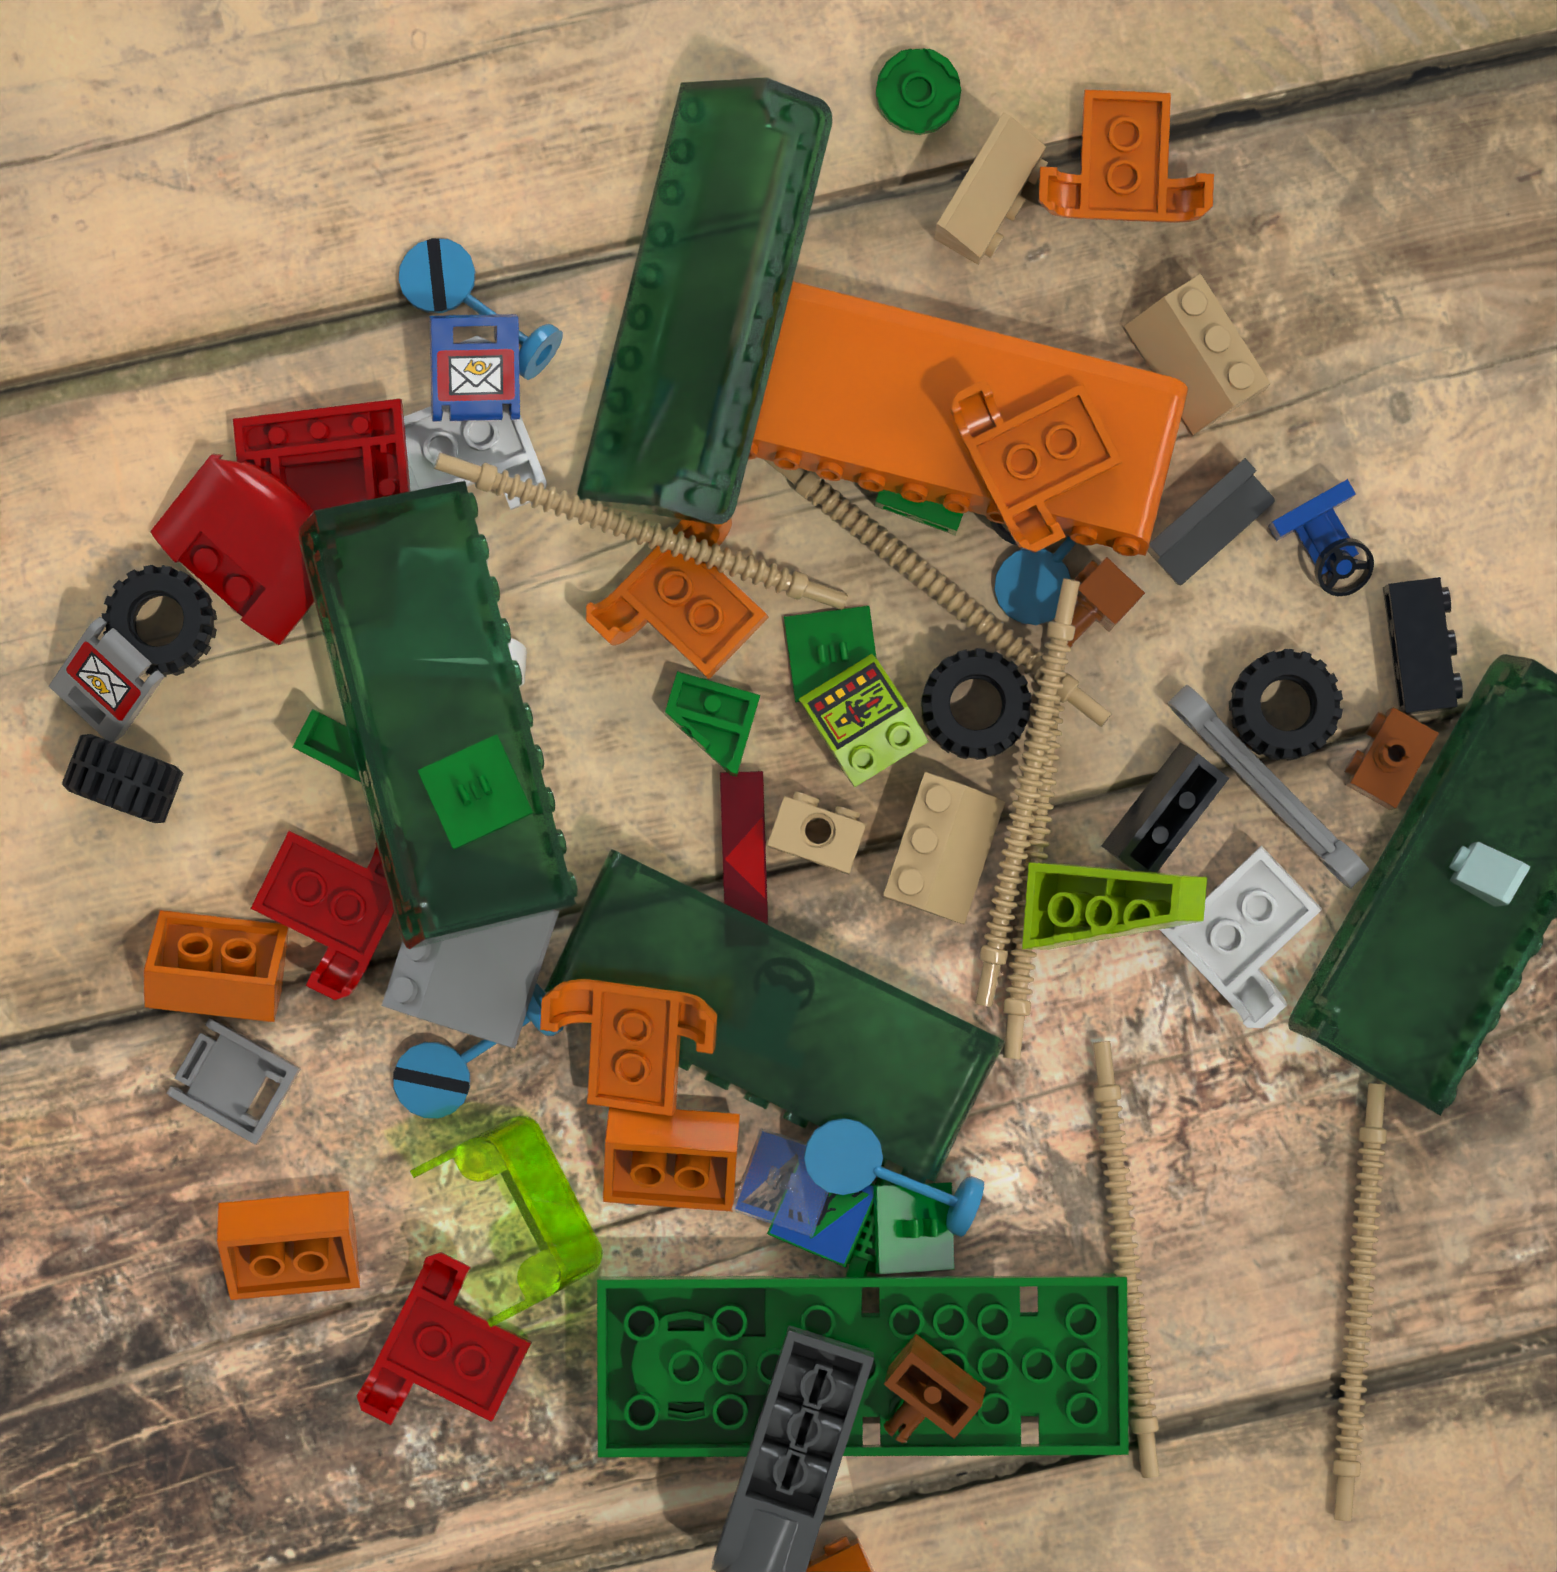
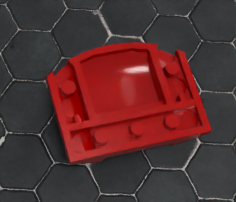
M402 399L233 419L237 462L242 463L246 461L274 475L294 490L324 524L330 534V537L327 539L347 536L375 527L392 517L401 508L405 509L412 503Z
M213 453L150 533L175 563H182L241 615L243 623L277 645H281L343 569L341 558L334 561L330 544L327 540L330 537L329 532L316 513L294 490L274 475L246 461L239 463L221 459L223 455Z

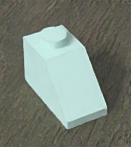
M1474 842L1470 844L1469 848L1462 845L1456 853L1449 867L1455 871L1450 881L1494 907L1509 905L1530 866L1487 845Z

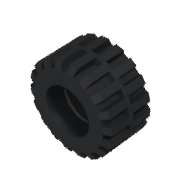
M154 565L143 566L144 570L136 571L134 569L126 574L128 578L123 582L118 580L113 585V588L116 589L111 597L107 595L104 604L107 605L106 613H102V618L107 624L105 626L106 631L103 634L105 635L114 628L152 664L145 672L146 675H152L155 671L159 670L164 677H167L169 674L177 676L185 673L184 669L188 667L194 668L200 663L198 659L203 653L205 655L208 654L211 649L209 646L210 640L216 636L217 629L214 628V620H217L216 611L212 608L211 603L213 601L209 594L204 591L202 585L181 570L178 571L170 566L162 565V567H155ZM159 596L170 597L183 610L184 621L179 635L167 645L160 647L148 645L138 636L136 629L137 615L141 607L149 600Z
M981 648L967 651V649L958 651L957 654L942 660L934 668L924 687L921 698L924 725H926L933 741L941 745V748L946 752L958 755L957 757L981 760L1003 753V751L1017 741L1029 721L1031 713L1030 703L1032 700L1031 692L1029 693L1027 687L1028 682L1025 676L1020 674L1017 669L1018 666L1012 660L1009 662L1003 658L1002 654L996 651L992 653ZM966 680H985L991 683L1000 694L1002 701L1001 713L996 722L988 728L982 730L967 729L961 726L952 715L950 709L952 693L959 684Z
M1284 649L1278 652L1272 651L1257 658L1240 673L1237 682L1234 683L1231 690L1233 694L1232 699L1229 701V711H1232L1233 719H1231L1233 729L1237 728L1240 734L1238 738L1244 744L1247 743L1253 748L1251 751L1258 755H1266L1269 757L1268 759L1294 760L1320 749L1334 735L1338 728L1336 726L1337 722L1341 719L1343 709H1340V701L1343 700L1342 690L1338 691L1336 686L1338 680L1335 674H1330L1327 671V664L1321 659L1317 661L1311 657L1312 654L1305 651L1301 653L1294 652V649ZM1275 681H1293L1299 684L1309 697V717L1301 727L1295 730L1282 731L1273 727L1262 713L1261 696L1264 690Z
M84 734L80 735L62 785L71 793L152 823H165L184 773L175 765L95 735Z

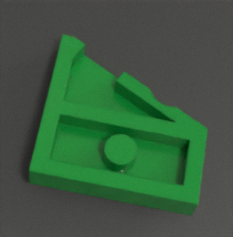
M677 671L665 710V716L727 773L737 777L760 695Z

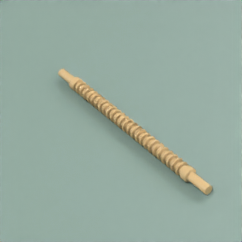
M441 452L436 459L434 469L476 483L475 487L479 490L489 492L491 489H494L497 496L507 493L509 500L514 499V497L520 498V504L530 501L532 508L541 505L544 512L553 509L557 517L561 513H565L568 521L572 520L573 517L578 518L580 525L588 521L592 529L599 525L602 527L603 533L611 529L615 537L619 536L620 533L624 534L626 541L634 537L638 545H641L644 541L648 542L650 549H653L656 545L660 547L661 553L666 552L668 549L671 550L673 557L682 554L684 561L689 560L690 557L694 558L696 565L705 562L707 569H711L714 565L718 567L719 573L729 570L731 577L740 574L742 581L752 578L754 585L763 582L765 589L770 588L771 585L775 586L777 593L785 590L788 597L796 600L801 599L803 596L840 610L846 604L847 593L809 581L808 576L804 573L794 571L792 574H789L787 567L782 568L781 571L777 570L775 563L768 567L765 565L764 559L756 563L752 555L745 559L742 557L741 551L736 552L735 555L731 554L729 547L722 551L719 549L718 543L713 544L711 547L708 546L706 539H703L700 543L696 542L694 535H691L688 539L684 537L683 531L678 532L677 535L673 534L671 527L662 530L660 523L650 526L648 519L639 522L637 515L627 518L625 511L616 514L613 507L604 510L602 503L592 506L590 499L581 502L577 494L573 498L567 497V491L564 490L561 494H558L554 486L546 490L542 482L537 486L533 485L531 478L523 482L520 480L519 474H516L514 478L509 477L507 470L499 473L496 466L488 463L479 466Z
M764 459V461L796 485L795 490L805 499L811 497L813 499L812 505L814 506L821 504L823 506L821 509L822 513L831 512V520H841V528L843 529L847 526L850 527L851 536L856 534L861 536V544L868 542L871 544L869 547L870 551L879 550V558H889L890 567L895 564L898 565L899 574L908 573L909 582L916 580L919 583L918 589L927 588L928 597L937 596V604H947V612L949 613L953 610L956 611V619H966L967 628L974 626L977 629L976 635L985 634V642H995L996 651L1003 649L1006 652L1005 658L1014 657V663L1017 666L1020 664L1025 666V674L1034 673L1035 682L1043 678V673L1039 671L1040 667H1045L1046 661L1042 659V652L1034 653L1032 651V644L1025 646L1022 643V636L1015 638L1012 628L1009 630L1003 628V621L996 623L993 620V613L986 615L983 605L979 607L974 605V598L967 600L964 597V590L960 592L955 590L956 584L954 582L948 585L945 582V575L938 577L935 574V567L928 569L926 567V560L919 562L916 559V552L909 554L906 551V544L899 546L897 544V537L890 539L887 536V529L880 531L877 521L870 523L868 521V514L861 516L858 513V506L853 508L849 506V499L842 501L839 498L840 492L835 491L832 493L830 491V484L822 485V478L815 472H806L800 468L797 470L782 469L776 466L773 461ZM1068 674L1060 677L1059 682L1064 685L1062 689L1057 690V695L1061 697L1060 702H1070L1088 718L1102 727L1112 714L1078 687L1079 681Z
M1063 578L1055 620L1048 624L1047 636L1051 637L1050 642L1044 644L1048 648V654L1042 656V659L1046 661V665L1039 668V671L1043 673V678L1037 680V684L1041 685V689L1034 693L1038 697V703L1032 704V708L1036 710V713L1029 717V720L1033 722V727L1027 729V733L1031 734V738L1024 741V744L1028 746V751L1022 753V757L1026 759V762L1019 766V769L1023 771V775L1017 777V781L1021 783V786L1014 790V793L1018 795V800L1012 801V806L1016 807L1015 813L1009 814V817L1013 819V824L1006 827L1011 832V835L1004 838L1008 848L1003 849L1001 853L1006 856V859L999 862L1003 872L998 873L996 876L1001 880V883L994 887V890L998 892V896L991 900L996 904V907L989 911V914L993 916V920L986 924L991 928V931L984 935L988 943L982 946L980 959L984 962L975 1003L982 1006L992 1007L1000 966L1004 965L1007 961L1008 950L1004 947L1005 944L1011 942L1010 938L1007 937V932L1013 930V927L1009 925V921L1016 918L1015 914L1012 913V908L1018 906V903L1014 901V897L1021 893L1017 889V884L1023 882V879L1019 877V873L1026 869L1022 865V860L1028 858V854L1024 853V849L1031 845L1027 841V835L1033 834V830L1029 828V825L1036 821L1032 816V811L1038 810L1034 800L1041 797V794L1037 792V787L1043 785V782L1039 780L1040 774L1046 773V770L1042 768V763L1048 761V757L1044 756V752L1051 749V746L1047 744V739L1053 737V733L1049 731V728L1056 724V721L1052 719V715L1058 713V708L1054 707L1055 701L1061 700V697L1057 695V690L1064 687L1059 682V679L1066 676L1062 666L1069 663L1068 659L1064 657L1066 652L1071 651L1067 643L1074 639L1076 629L1071 624L1080 581Z
M1055 701L1054 707L1058 708V713L1052 715V719L1056 721V724L1049 728V731L1053 733V737L1047 739V744L1051 746V749L1044 752V756L1048 757V761L1042 763V768L1046 770V773L1039 776V780L1043 782V785L1037 787V792L1041 794V797L1034 800L1038 810L1032 811V816L1036 821L1029 825V828L1033 830V834L1028 836L1027 841L1031 845L1027 847V851H1024V853L1028 854V858L1022 864L1026 869L1024 876H1019L1023 879V887L1018 888L1022 898L1016 901L1018 906H1020V912L1015 913L1019 923L1013 926V930L1017 931V937L1011 939L1016 944V948L1010 951V954L1015 959L1014 962L1009 963V967L1013 968V974L1008 975L1007 979L1012 981V985L1006 988V991L1010 993V998L1004 1000L1003 1012L1008 1014L1003 1058L1020 1059L1025 1016H1029L1031 1011V1002L1027 1000V995L1033 993L1031 989H1028V984L1033 982L1034 978L1030 977L1029 973L1030 970L1035 969V965L1031 964V958H1035L1037 954L1032 952L1031 949H1022L1029 862L1042 863L1043 859L1048 858V855L1043 850L1044 847L1049 846V842L1045 841V835L1051 833V830L1046 828L1047 822L1052 821V818L1048 816V810L1054 808L1052 804H1049V799L1055 796V793L1051 792L1050 788L1052 785H1056V780L1052 779V774L1057 773L1058 769L1053 767V763L1059 760V756L1055 755V749L1061 746L1060 743L1056 742L1057 736L1062 735V732L1057 727L1058 724L1063 723V719L1059 718V712L1065 710V707L1060 705V701Z
M1110 1041L1093 1043L1098 1086L1093 1089L1094 1100L1100 1102V1108L1096 1109V1113L1102 1115V1120L1098 1121L1097 1125L1103 1127V1132L1099 1134V1138H1103L1105 1144L1100 1146V1150L1106 1152V1157L1102 1158L1101 1161L1102 1163H1107V1170L1103 1171V1175L1108 1176L1109 1182H1106L1104 1187L1110 1189V1194L1106 1196V1200L1112 1203V1206L1107 1208V1212L1113 1214V1219L1109 1220L1108 1223L1114 1226V1232L1110 1233V1237L1115 1238L1116 1244L1112 1245L1111 1249L1117 1251V1256L1113 1258V1262L1119 1265L1114 1274L1127 1277L1128 1363L1130 1364L1128 1375H1131L1128 1387H1132L1133 1390L1128 1395V1398L1134 1401V1406H1131L1129 1410L1130 1412H1135V1418L1131 1419L1132 1433L1137 1434L1142 1478H1152L1159 1476L1154 1433L1159 1430L1157 1416H1152V1411L1156 1409V1405L1150 1402V1398H1153L1155 1393L1149 1391V1386L1154 1381L1148 1379V1373L1152 1371V1368L1147 1367L1146 1361L1151 1356L1145 1354V1348L1149 1347V1343L1144 1342L1143 1336L1147 1335L1148 1331L1142 1328V1323H1145L1147 1319L1141 1317V1311L1145 1309V1305L1139 1303V1298H1142L1144 1294L1138 1292V1286L1142 1284V1280L1136 1277L1141 1268L1135 1266V1261L1139 1260L1140 1257L1133 1252L1134 1248L1138 1247V1243L1132 1241V1236L1136 1235L1137 1231L1131 1229V1224L1135 1222V1218L1130 1217L1129 1211H1132L1134 1206L1128 1204V1199L1133 1195L1127 1192V1186L1131 1185V1181L1126 1180L1125 1174L1129 1173L1130 1169L1124 1167V1161L1128 1160V1156L1122 1153V1149L1126 1148L1127 1144L1121 1142V1137L1126 1133L1120 1130V1124L1124 1123V1119L1118 1116V1112L1123 1110L1122 1106L1117 1105V1100L1121 1099L1120 1085L1115 1084Z
M1368 1083L1365 1126L1360 1127L1359 1141L1363 1142V1148H1359L1358 1152L1363 1154V1159L1357 1162V1165L1362 1167L1361 1173L1356 1174V1177L1361 1179V1184L1355 1187L1357 1191H1360V1196L1354 1199V1202L1359 1204V1209L1353 1212L1355 1216H1358V1222L1352 1224V1227L1357 1229V1234L1351 1237L1353 1241H1356V1247L1350 1249V1252L1355 1254V1259L1349 1261V1264L1354 1266V1272L1348 1274L1349 1278L1353 1279V1284L1347 1287L1348 1290L1352 1291V1297L1346 1299L1351 1304V1309L1345 1312L1346 1315L1350 1316V1322L1344 1324L1349 1329V1335H1344L1343 1337L1344 1340L1348 1341V1347L1342 1349L1347 1354V1360H1342L1341 1362L1342 1365L1346 1366V1372L1340 1374L1345 1379V1385H1340L1339 1387L1340 1390L1344 1391V1397L1339 1398V1402L1343 1404V1410H1338L1337 1412L1338 1415L1342 1416V1422L1337 1423V1427L1341 1429V1435H1336V1440L1340 1441V1447L1335 1448V1452L1339 1454V1459H1335L1333 1463V1474L1337 1475L1334 1520L1352 1521L1355 1477L1360 1476L1361 1463L1356 1461L1357 1455L1362 1454V1451L1357 1449V1444L1363 1441L1358 1436V1431L1364 1429V1426L1359 1424V1418L1365 1416L1360 1411V1406L1366 1404V1401L1361 1399V1393L1367 1391L1362 1386V1381L1368 1378L1366 1374H1363V1368L1369 1366L1364 1361V1355H1369L1370 1351L1365 1349V1343L1371 1341L1366 1336V1330H1371L1372 1328L1371 1325L1367 1324V1318L1373 1315L1368 1311V1305L1374 1303L1373 1300L1369 1299V1293L1374 1292V1288L1370 1286V1280L1376 1278L1375 1275L1371 1274V1268L1376 1267V1263L1372 1262V1255H1377V1250L1373 1249V1243L1378 1242V1238L1374 1237V1230H1379V1225L1375 1224V1218L1380 1217V1213L1376 1212L1375 1208L1377 1205H1381V1201L1376 1196L1377 1193L1382 1192V1188L1378 1187L1377 1183L1379 1180H1383V1176L1378 1171L1379 1168L1384 1167V1163L1380 1162L1379 1158L1385 1155V1151L1381 1150V1144L1386 1143L1387 1130L1382 1128L1386 1084Z

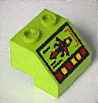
M873 654L799 698L817 731L854 787H857L929 742L908 705Z

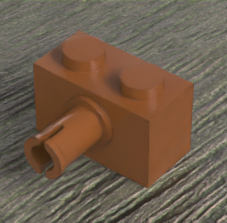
M1108 557L1100 565L1092 560L1075 578V580L1080 581L1071 624L1076 629L1074 639L1068 641L1067 646L1071 648L1073 643L1095 621L1110 632L1145 594Z
M1394 707L1388 709L1385 715L1378 712L1366 731V735L1371 737L1364 752L1357 749L1345 768L1344 772L1350 775L1345 785L1388 810L1396 809L1439 733Z
M915 1334L890 1364L884 1385L901 1397L904 1402L892 1417L884 1423V1428L891 1436L898 1430L899 1434L896 1440L906 1443L909 1436L927 1417L955 1439L981 1408L986 1387Z

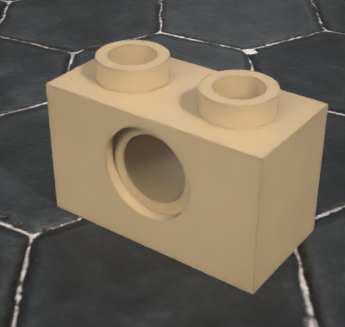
M796 791L793 799L784 796L767 847L849 875L866 827L865 823L859 822L861 814L840 806L835 807L834 813L818 808L819 799ZM815 819L824 820L831 829L829 839L821 844L812 843L805 834L807 824Z

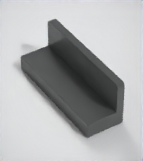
M1246 458L1150 542L1147 552L1177 585H1183L1275 502L1274 497L1254 476L1257 470Z

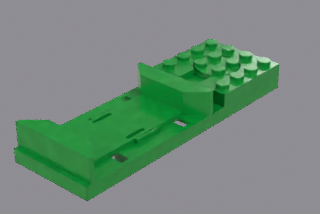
M1103 1273L1102 1276L820 1277L818 1274H809V1277L599 1276L597 1279L598 1457H747L789 1325L874 1353L873 1364L843 1456L1129 1455L1126 1276ZM1037 1286L1038 1312H1020V1287ZM862 1287H879V1313H862ZM915 1334L986 1387L981 1408L955 1439L927 1417L909 1436L906 1443L896 1440L899 1434L898 1430L891 1436L884 1428V1423L892 1417L904 1402L901 1397L884 1385L890 1364ZM1021 1416H1038L1039 1444H1021ZM863 1417H880V1445H863Z

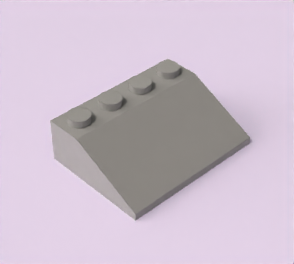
M435 839L382 1006L515 1049L569 881L462 847L453 850L451 844Z

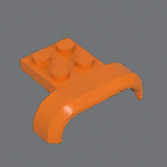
M1085 89L1083 96L1080 175L1063 173L1058 171L1056 167H1040L1038 202L1050 214L1064 218L1168 223L1191 222L1199 220L1213 207L1214 174L1197 173L1189 178L1168 179L1171 93Z
M986 378L955 394L951 406V414L1016 544L1022 549L1036 553L1066 538L1060 524L1054 520L1049 512L1045 501L1123 462L1084 384L1082 383L1006 422L1003 421L998 411L993 392Z
M692 496L688 500V511L673 529V534L677 535L678 532L683 531L685 538L689 539L691 535H694L696 542L700 543L703 539H706L708 546L712 547L713 544L718 543L720 547L731 529V517L708 496ZM659 546L608 597L596 604L590 602L586 606V621L611 645L616 646L625 642L649 623L708 679L726 663L769 617L723 572L719 573L716 566L713 565L711 569H707L705 562L696 565L694 558L691 557L689 560L684 561L682 554L673 557L671 550L668 549L666 552L661 553Z
M577 979L558 984L542 998L540 1030L557 1032L562 1026L567 1024L592 1023L587 1104L673 1116L676 1111L681 1036L694 1040L697 1052L713 1054L715 1051L717 1013L702 998L693 994L599 980Z

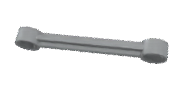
M1185 685L1167 703L1172 711L1191 730L1199 734L1320 857L1326 868L1341 883L1351 889L1369 871V868L1360 857L1331 833L1217 717L1211 706L1194 689Z

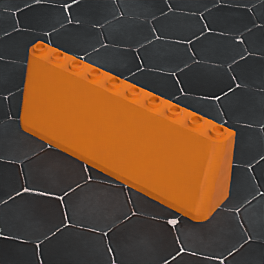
M775 278L765 283L725 438L724 449L731 451L735 456L742 459L752 460L757 457L773 461L776 466L782 469L797 470L800 468L816 472L819 477L825 480L839 481L844 479L858 483L860 487L869 491L880 492L887 490L899 493L903 498L912 502L930 501L942 504L947 510L955 513L970 511L985 515L992 522L1005 524L951 414V406L955 394L986 378L993 392L998 411L1003 421L1006 422L1083 383L1123 462L1045 501V504L1054 520L1060 524L1065 536L1070 537L1074 542L1081 545H1094L1096 543L1112 547L1115 552L1125 556H1136L1138 554L1146 556L1185 406L1188 387L1184 382L1170 376L786 279Z

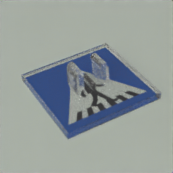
M760 1128L731 1210L813 1237L829 1192L816 1185L807 1173L804 1159L807 1143Z

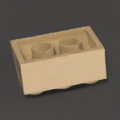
M1003 112L939 219L934 239L978 265L984 255L992 258L1004 238L1002 234L998 233L1006 218L1011 221L1015 220L1026 201L1025 198L1020 196L1028 181L1034 185L1037 183L1040 167H1046L1048 164L1047 161L1042 159L1046 146L1014 118Z
M1201 274L1161 298L1123 327L1151 372L1176 378L1187 385L1188 393L1181 419L1192 436L1261 394L1271 384Z
M924 772L882 897L964 925L1005 801L969 786Z

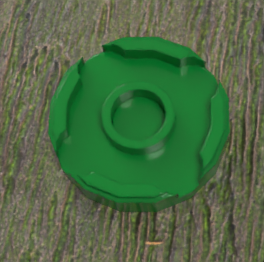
M923 48L900 51L887 60L878 75L876 99L879 111L890 125L903 133L923 135L936 132L950 122L959 107L961 86L958 72L948 58L935 50Z

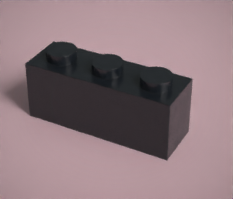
M1441 577L1386 585L1383 587L1399 711L1406 715L1450 710L1458 707L1457 699L1463 698V686L1460 673H1453L1451 656L1457 655V642L1454 630L1447 629L1445 613L1451 612L1449 588L1442 587Z
M1180 743L1101 846L1131 870L1157 873L1229 780V777L1199 753Z

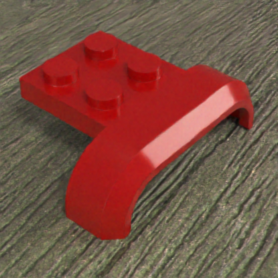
M384 828L375 843L376 848L367 868L288 831L250 908L328 946L317 968L312 971L305 986L333 1000L351 995L358 986L418 862L414 844Z
M443 1252L427 1256L371 1372L357 1394L361 1411L392 1425L415 1383L492 1422L532 1342L455 1304L471 1266Z

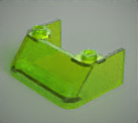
M520 1115L510 1118L410 1170L413 1178H416L454 1159L461 1174L471 1181H485L501 1173L533 1235L540 1252L527 1258L521 1264L517 1273L518 1285L525 1298L492 1314L487 1319L490 1328L591 1274L602 1262V1244L540 1124L529 1116Z

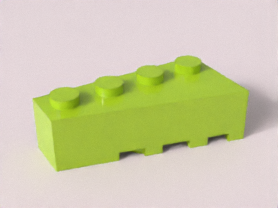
M1029 862L1022 949L1050 950L1203 922L1207 877Z

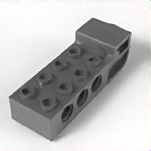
M791 1325L788 1326L736 1492L716 1548L711 1570L716 1572H806L873 1364V1352Z

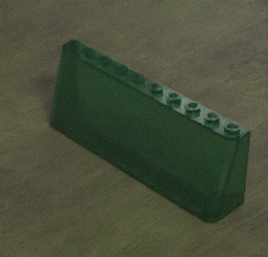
M767 77L681 82L577 491L580 501L584 502L586 499H590L593 505L602 503L603 507H613L615 509L707 524H723L733 516L832 127V112L824 100Z
M465 481L315 510L301 525L299 530L301 551L400 935L407 949L426 946L570 908L576 904L574 897H577L578 894L576 879L571 871H567L563 856L567 851L565 837L561 829H556L552 812H555L554 795L550 787H545L541 772L544 769L543 753L538 744L534 745L530 730L533 727L532 711L529 704L522 700L519 688L522 684L521 669L518 662L511 658L508 646L511 642L510 627L507 620L500 616L497 604L500 600L499 585L496 578L489 574L486 562L489 558L488 543L485 536L478 532L475 520L478 517L477 501L472 492L468 493ZM498 734L534 814L453 850L417 770Z
M1508 654L1499 656L1490 665L1289 1018L1288 1027L1294 1033L1440 1116L1444 1109L1448 1108L1455 1100L1459 1082L1465 1072L1476 1063L1479 1056V1047L1487 1033H1490L1497 1026L1501 1017L1500 1010L1508 996L1512 995L1520 986L1524 968L1530 958L1535 956L1541 949L1545 931L1551 921L1557 918L1556 673L1534 659ZM1480 842L1530 866L1509 905L1494 907L1450 881L1455 871L1449 867L1462 845L1469 848L1471 843Z
M610 849L544 989L548 993L562 982L590 979L685 992L702 998L717 1013L715 1051L713 1054L697 1052L696 1042L681 1036L680 1068L689 1071L693 1064L708 1071L704 1078L705 1080L725 1090H728L732 1083L746 1090L744 1099L766 1110L771 1102L786 1110L783 1115L784 1119L805 1129L809 1121L818 1126H822L828 1121L842 1118L860 1121L871 1128L880 1141L883 1155L881 1166L884 1167L887 1160H890L903 1167L901 1175L925 1184L927 1179L933 1182L936 1181L1005 1044L1004 1040L613 849Z

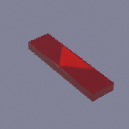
M763 771L738 772L737 777L731 776L727 772H720L725 946L769 945Z

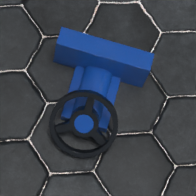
M1348 479L1277 518L1268 525L1276 541L1294 531L1296 532L1315 565L1314 572L1317 583L1325 592L1333 596H1347L1360 590L1370 579L1374 568V558L1369 548L1361 541L1349 537L1334 511V508L1349 501L1356 495ZM1355 546L1364 550L1367 561L1353 558L1359 554ZM1365 569L1361 577L1352 585L1341 589L1333 588L1339 579L1348 578L1355 570ZM1329 571L1326 583L1324 584L1322 575Z

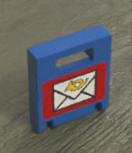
M518 315L429 316L432 422L442 421V405H449V421L502 420V404H509L510 420L520 419ZM494 326V340L496 342L453 343V327Z

